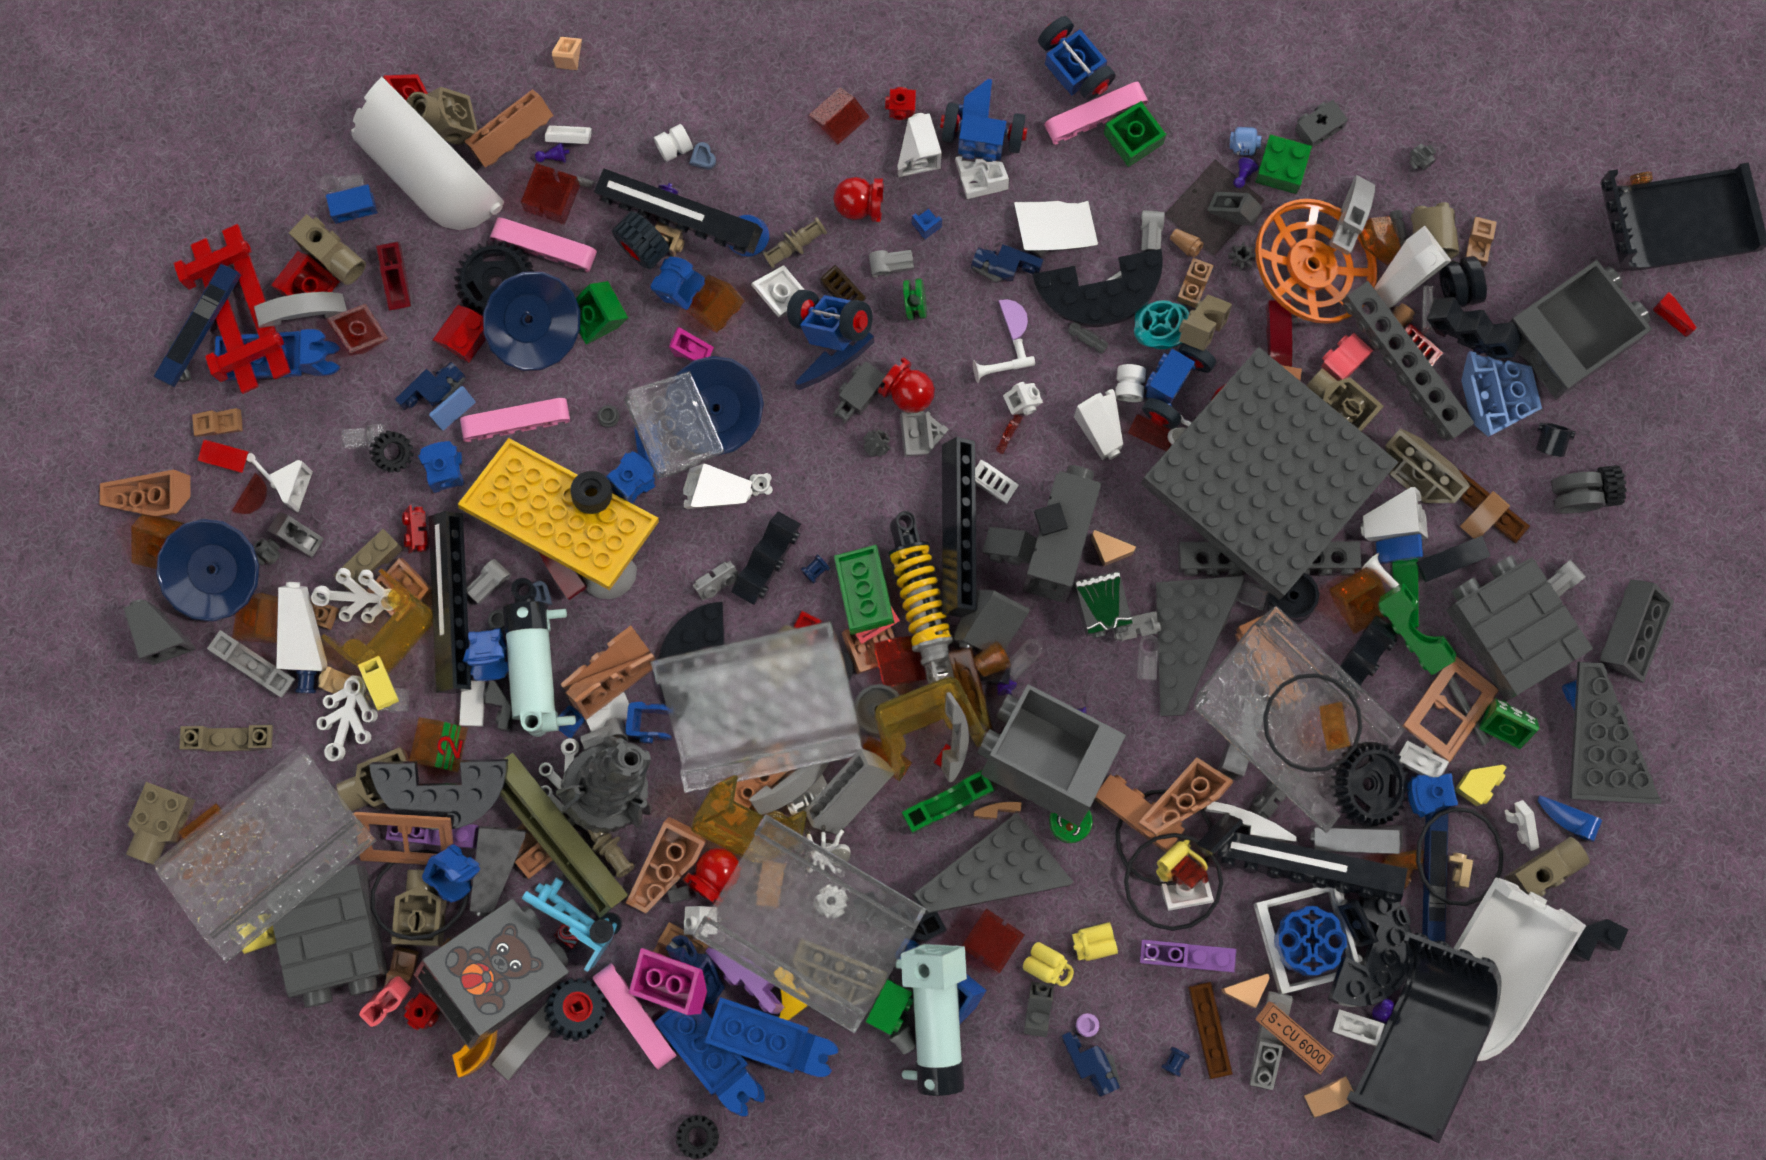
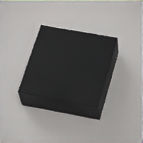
M1060 502L1034 511L1042 536L1068 528Z

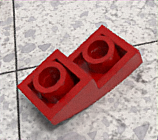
M203 440L197 461L243 473L249 452Z

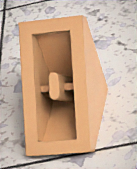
M560 37L552 51V58L556 68L577 70L582 39Z
M1094 530L1091 537L1103 567L1133 555L1136 546Z
M1263 974L1222 989V992L1251 1008H1256L1270 979L1269 974Z
M1345 1076L1304 1095L1315 1118L1348 1104L1347 1097L1350 1090L1353 1091Z

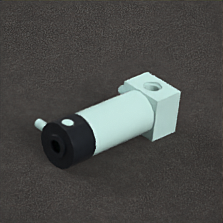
M922 944L902 953L901 959H898L895 963L897 969H902L903 987H913L917 1071L904 1070L902 1077L903 1079L917 1080L918 1092L923 1095H952L964 1090L957 983L967 979L965 946Z

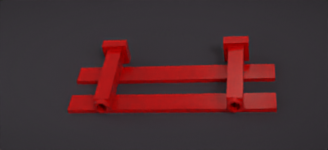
M236 224L222 230L227 246L212 252L209 241L205 238L191 244L195 257L194 261L185 264L182 260H179L173 264L179 282L188 290L197 287L195 280L202 278L206 289L220 264L225 266L234 264L235 270L241 274L239 281L259 339L244 345L229 299H227L216 317L227 353L217 356L212 352L206 355L205 358L211 375L219 382L227 380V373L234 370L240 391L244 394L259 387L251 365L252 361L266 356L275 380L291 373L282 348L284 341L281 335L277 333L275 326L262 328L258 326L254 306L264 303L266 300L249 254L252 252L248 242L244 240L240 226Z

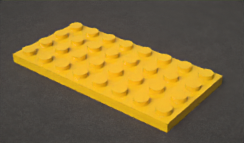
M510 438L507 439L458 503L459 509L609 591L659 523L658 517L613 493L611 502L605 510L595 514L581 512L573 504L570 492L571 484L578 475ZM590 488L586 490L585 494L592 497L598 491Z

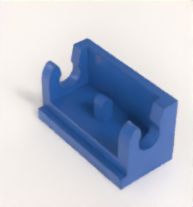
M368 184L326 195L330 216L335 224L378 213L373 193Z

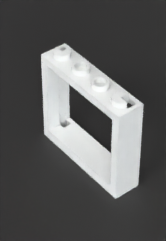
M1329 887L1313 888L1253 904L1278 993L1285 994L1334 981L1336 973L1289 984L1281 957L1274 946L1275 933L1268 907L1328 892L1334 915L1340 920V926L1347 938V947L1344 949L1346 957L1362 965L1363 959L1360 954L1357 955L1355 948L1357 944L1337 907L1344 900V893Z

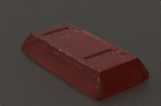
M1139 414L1136 415L1128 434L1166 452L1171 446V443L1168 441V433L1171 429L1158 425Z

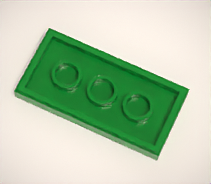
M877 544L835 555L834 560L850 634L853 635L894 624Z

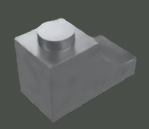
M282 512L278 513L267 530L310 557L314 556L324 540L323 537Z

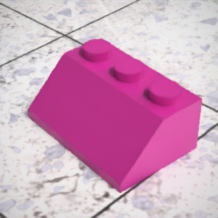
M641 948L629 994L686 1015L701 1014L707 993L702 969Z

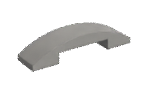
M333 292L289 295L254 306L259 328L281 325L282 320L324 314L325 318L347 315L343 294Z
M221 630L207 648L281 698L284 697L295 681L293 677L281 669H276V666Z
M951 692L946 693L945 714L953 724L951 749L942 751L941 770L947 780L953 782L959 774L967 755L969 731L967 720L961 707Z
M821 743L805 754L803 759L806 763L772 790L766 785L749 799L759 815L767 814L789 804L817 781L830 761V757Z
M546 1004L528 1021L492 1063V1066L508 1081L554 1030L550 1031L548 1028L550 1023L549 1021L546 1022L544 1018L546 1016V1012H544Z

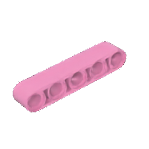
M1134 82L1052 117L1045 122L1044 126L1053 144L1056 145L1060 140L1064 139L1066 141L1077 136V133L1081 131L1086 132L1097 127V124H1105L1140 101L1146 105L1148 99L1140 83Z
M500 217L497 218L490 235V239L493 242L495 240L502 243L506 241L508 247L514 244L516 250L520 248L525 253L535 256L541 255L544 256V259L556 263L560 261L565 263V266L577 270L581 268L587 273L590 272L597 251L590 246Z
M555 398L460 418L463 441L471 442V439L477 438L478 440L493 438V435L500 434V436L514 434V431L518 430L522 432L534 430L539 426H543V428L555 426L559 422L564 421L565 423L570 422L567 399Z
M610 963L592 978L650 1061L659 1070L675 1058L677 1054L670 1048L669 1042L662 1032L658 1031L649 1014L643 1010L642 1004L637 997L629 994V986L622 976L616 972L615 966Z

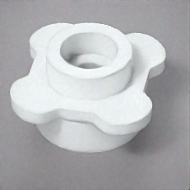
M753 474L750 477V481H752V495L758 496L763 493L769 495L772 493L773 489L770 486L772 477L770 474Z

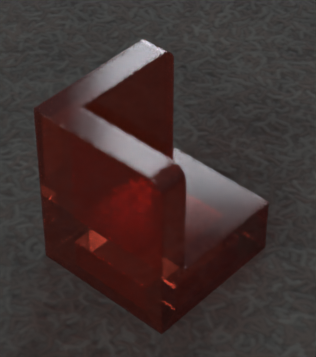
M1187 855L1171 870L1172 879L1179 886L1184 883L1187 887L1193 889L1200 881L1205 884L1209 881L1207 871Z

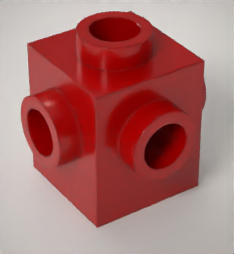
M905 87L890 89V97H885V110H889V117L895 120H905L915 114L916 90H910Z
M420 992L405 1007L406 1013L404 1017L408 1019L407 1024L416 1030L432 1028L440 1017L437 1015L440 1009L426 993Z

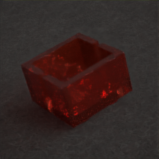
M536 163L521 199L524 211L543 217L545 213L547 219L565 225L580 188L578 178L559 170L556 175L555 169Z
M986 908L962 946H965V952L978 960L980 956L984 957L981 963L997 974H1000L1025 934L1009 923L1005 926L1002 925L1004 920Z

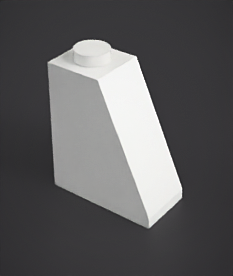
M917 113L908 118L898 162V177L941 169V149L930 113Z
M1113 389L1105 392L1106 396L1099 393L1079 404L1074 415L1075 420L1102 460L1109 458V460L1114 459L1121 453L1119 450L1123 446L1116 396Z
M707 464L692 467L689 469L683 488V494L688 497V500L685 499L684 508L696 509L746 503L752 495V481Z
M1411 487L1364 515V523H1361L1362 536H1365L1368 541H1381L1420 534L1422 539H1428L1426 514L1421 504H1418V501H1421L1420 491L1415 487Z

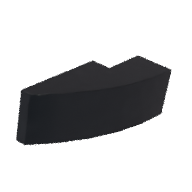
M1483 536L1419 560L1416 563L1424 582H1428L1488 558L1491 555Z

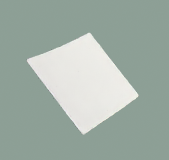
M1061 201L1014 203L1024 250H1059L1098 245L1088 201L1078 204Z

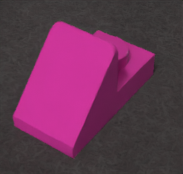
M680 327L676 328L669 345L675 357H685L690 361L709 357L714 348Z

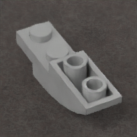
M1356 175L1340 212L1342 214L1329 246L1346 255L1352 252L1357 237L1363 231L1375 193V185Z
M1269 991L1266 1004L1269 1001L1274 1003L1289 1016L1293 998L1289 995ZM1261 1024L1257 1036L1250 1085L1273 1090L1283 1043Z

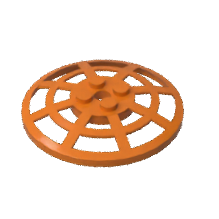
M1315 199L1293 200L1275 209L1265 219L1259 230L1255 254L1261 279L1272 297L1282 307L1304 320L1325 324L1346 320L1352 315L1346 312L1337 317L1322 318L1319 317L1317 308L1329 307L1338 302L1343 305L1341 300L1348 294L1354 276L1367 277L1366 281H1369L1372 287L1375 288L1377 263L1373 247L1365 232L1362 231L1357 239L1365 251L1368 268H1354L1351 255L1344 253L1342 254L1347 267L1338 266L1334 255L1337 249L1316 240L1315 235L1317 231L1331 239L1334 233L1327 227L1317 224L1318 211L1324 212L1339 221L1342 214L1340 212L1341 209L1330 203ZM1294 209H1310L1308 222H1296L1287 227L1280 216ZM1274 221L1280 233L1273 241L1270 252L1261 248L1262 238L1269 224ZM1307 229L1306 239L1298 243L1290 233L1295 230ZM1283 238L1290 247L1287 257L1277 254L1278 246ZM1262 258L1271 261L1273 274L1280 285L1276 289L1265 272ZM1308 260L1316 265V269L1309 266ZM1277 263L1287 266L1291 277L1285 282L1279 273ZM1336 275L1346 276L1344 286L1340 292L1331 284ZM1298 284L1306 289L1307 299L1298 296L1290 288ZM1325 289L1333 298L1326 301H1316L1315 291ZM1286 292L1295 301L1308 306L1310 315L1293 307L1282 295Z

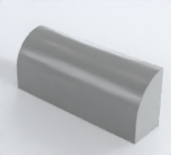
M860 748L804 810L811 826L838 834L895 774L893 769L880 756Z

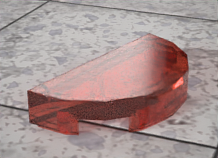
M1015 414L1014 418L1010 420L1000 443L997 445V452L1004 454L1024 417Z
M256 473L234 506L233 512L241 515L251 514L264 504L267 497V487L264 480Z

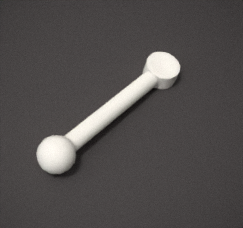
M249 453L246 460L250 463L252 462L271 483L272 488H276L270 475L255 460V455Z

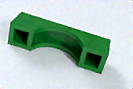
M1401 583L1380 597L1378 608L1384 617L1388 616L1394 631L1398 635L1401 634L1406 640L1407 648L1410 652H1415L1424 670H1428L1433 675L1455 662L1457 653L1444 636H1427L1414 627L1411 620V612L1415 607L1416 599L1404 583Z
M983 770L962 780L950 789L903 811L902 816L911 834L913 835L993 793L994 789L990 781L981 774Z

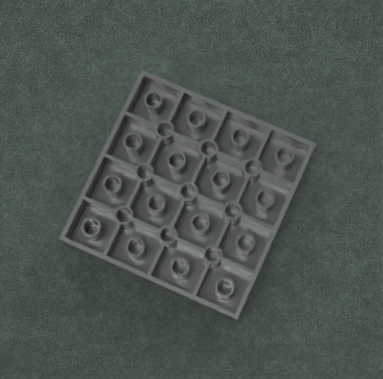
M1258 347L1146 474L1141 485L1275 598L1280 600L1397 465L1398 461Z

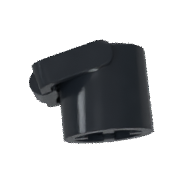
M1540 422L1537 431L1541 433L1536 449L1545 454L1564 457L1569 440L1574 439L1576 431L1561 425Z

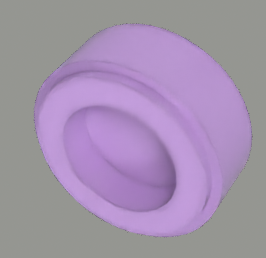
M1082 1014L1076 1021V1030L1084 1037H1092L1099 1030V1021L1092 1014Z

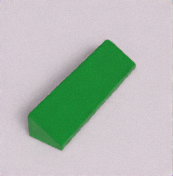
M1418 558L1392 562V578L1399 585L1404 583L1418 601V566L1416 563ZM1418 602L1411 612V620L1416 629L1419 627Z

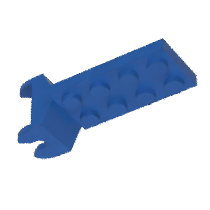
M305 329L295 332H278L284 341L282 348L291 373L282 377L301 376L302 372L314 376L332 375L340 369V366L336 363L325 360L327 355L335 354L341 350L340 346L332 341H324L326 337L319 330ZM258 334L241 335L244 345L259 339ZM216 336L215 355L221 356L227 353L222 336ZM266 356L251 362L256 379L273 378ZM234 370L227 373V380H237Z
M722 997L719 999L705 1039L707 1044L791 1073H794L795 1069L816 1077H825L832 1072L826 1064L828 1061L827 1055L838 1053V1047L835 1043L821 1036L808 1033V1027Z
M702 1008L701 1014L686 1015L672 1009L668 1010L654 1022L655 1025L712 1096L716 1094L728 1110L742 1117L749 1115L748 1106L745 1103L749 1102L750 1098L761 1103L765 1101L764 1090L754 1076L746 1069L749 1064L742 1055L705 1043L712 1018L704 1008Z

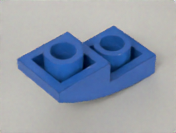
M1408 535L1377 541L1376 553H1379V563L1387 564L1399 560L1408 561L1423 557L1421 535Z

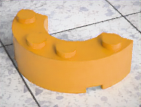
M498 1030L473 1048L469 1049L465 1044L460 1051L452 1055L458 1078L474 1073L486 1063L494 1050Z

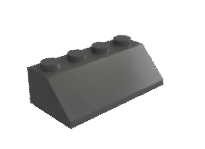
M1630 579L1629 585L1624 591L1621 606L1616 612L1614 624L1609 630L1606 645L1601 651L1600 661L1609 669L1642 683L1645 681L1674 601L1655 583Z

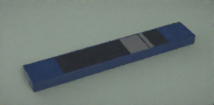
M220 264L154 374L156 379L175 388L241 277L239 272Z
M1439 807L1435 809V812L1425 815V824L1438 812L1447 810L1449 807ZM1448 814L1440 816L1428 827L1424 844L1425 879L1436 893L1445 898L1447 892ZM1423 883L1422 934L1431 941L1445 942L1446 903L1433 896Z

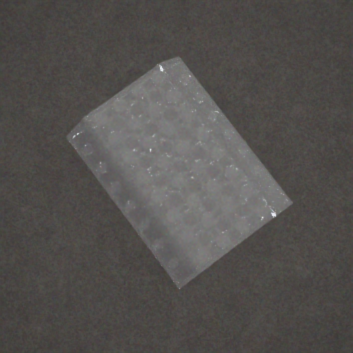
M1274 606L1248 629L1197 694L1194 709L1325 833H1328L1341 816L1336 811L1339 806L1335 805L1338 798L1332 797L1336 793L1335 789L1330 787L1335 784V780L1330 777L1336 776V771L1333 769L1318 772L1302 771L1288 766L1273 752L1265 737L1263 715L1269 697L1281 683L1297 675L1318 673L1338 680L1352 692L1361 710L1362 732L1358 743L1379 742L1381 745L1393 747L1405 729L1282 610ZM1320 678L1298 679L1283 687L1273 699L1267 717L1269 736L1277 751L1290 762L1307 768L1326 767L1336 762L1337 759H1342L1341 753L1347 752V748L1352 747L1358 730L1356 709L1348 694L1335 683ZM1369 756L1360 760L1355 769L1368 763Z
M831 621L651 661L656 684L661 683L682 763L680 775L685 793L850 758L860 748L863 749L860 724L839 640Z
M301 744L157 859L154 865L155 871L200 935L227 963L377 840L355 816L315 764V760Z
M765 814L754 832L753 840L707 916H704L693 936L851 1032L856 1033L915 933L927 909Z

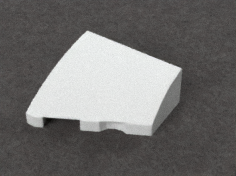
M961 156L955 157L967 199L1008 189L1009 178L1003 162H986L983 159H976L975 162L962 160Z

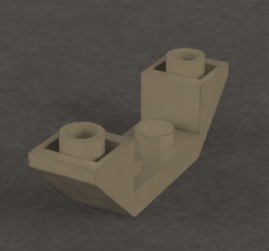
M249 725V728L180 726V750L230 752L260 751L272 748L273 725Z

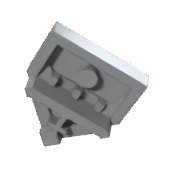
M923 411L918 413L902 412L900 414L904 457L927 455L949 429L938 423L930 416L931 413L928 411L926 413Z

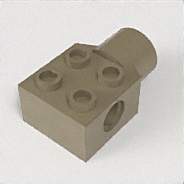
M439 87L428 94L414 92L406 100L446 142L456 145L464 144L466 139L478 131L470 96Z
M306 214L289 232V235L299 248L345 285L355 282L364 272L366 262L347 245H344L333 231L329 232L317 217L312 219Z
M1323 368L1307 384L1310 390L1361 432L1384 407L1352 378L1349 377L1337 381Z
M399 747L357 765L356 776L336 784L340 800L348 813L367 805H371L379 810L387 807L375 788L369 764L372 762L410 761L406 750Z
M146 782L128 823V826L135 834L126 855L157 865L165 845L178 843L196 800Z
M1569 837L1558 845L1540 853L1504 878L1506 881L1518 885L1526 894L1529 895L1530 892H1533L1542 897L1546 894L1545 889L1559 886L1566 881V878L1587 866L1590 860L1581 844L1575 838Z
M407 870L406 892L395 897L392 930L396 933L408 936L426 935L445 926L447 901L438 896V891L434 887L423 881L422 875L424 870ZM444 932L429 939L414 941L392 936L391 944L442 947Z

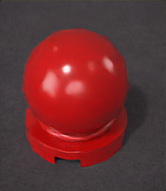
M860 177L846 178L834 191L833 200L836 210L844 218L853 221L862 220L869 215L872 222H881L883 178H874V183L871 184Z
M903 357L901 358L902 364L900 366L895 364L882 381L885 383L883 389L881 387L878 388V393L884 398L892 395L894 404L900 410L906 413H918L924 411L931 404L935 388L932 380L926 373L920 370H910L912 362Z
M713 848L700 856L696 864V874L687 873L683 881L685 883L691 881L688 886L702 897L708 898L713 902V905L719 908L724 901L720 897L721 893L730 891L737 884L740 878L741 867L738 858L731 851L725 848Z

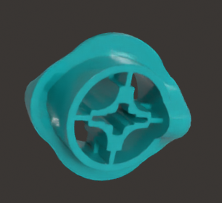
M1165 300L1143 306L1135 315L1134 335L1136 340L1144 346L1155 349H1169L1182 344L1179 341L1181 336L1179 328L1184 319L1187 320L1189 316L1188 309L1181 304ZM1178 319V324L1175 327V329H1173V326L1176 324L1175 321ZM1152 321V324L1149 326V329L1146 330L1148 323Z

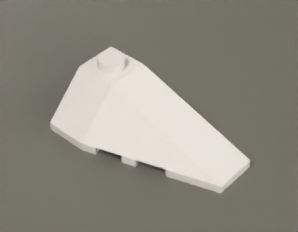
M1423 226L1405 241L1374 289L1390 309L1450 263L1451 259L1426 226Z

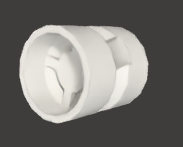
M681 124L671 128L669 134L663 132L653 137L665 162L676 158L678 152L684 154L693 149L692 143Z
M1133 364L1118 366L1117 381L1120 383L1117 384L1115 391L1117 400L1127 402H1140L1144 400V386L1141 384L1146 379V368Z

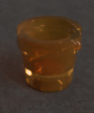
M998 641L990 644L988 648L974 657L975 664L984 677L1011 667L1009 657Z

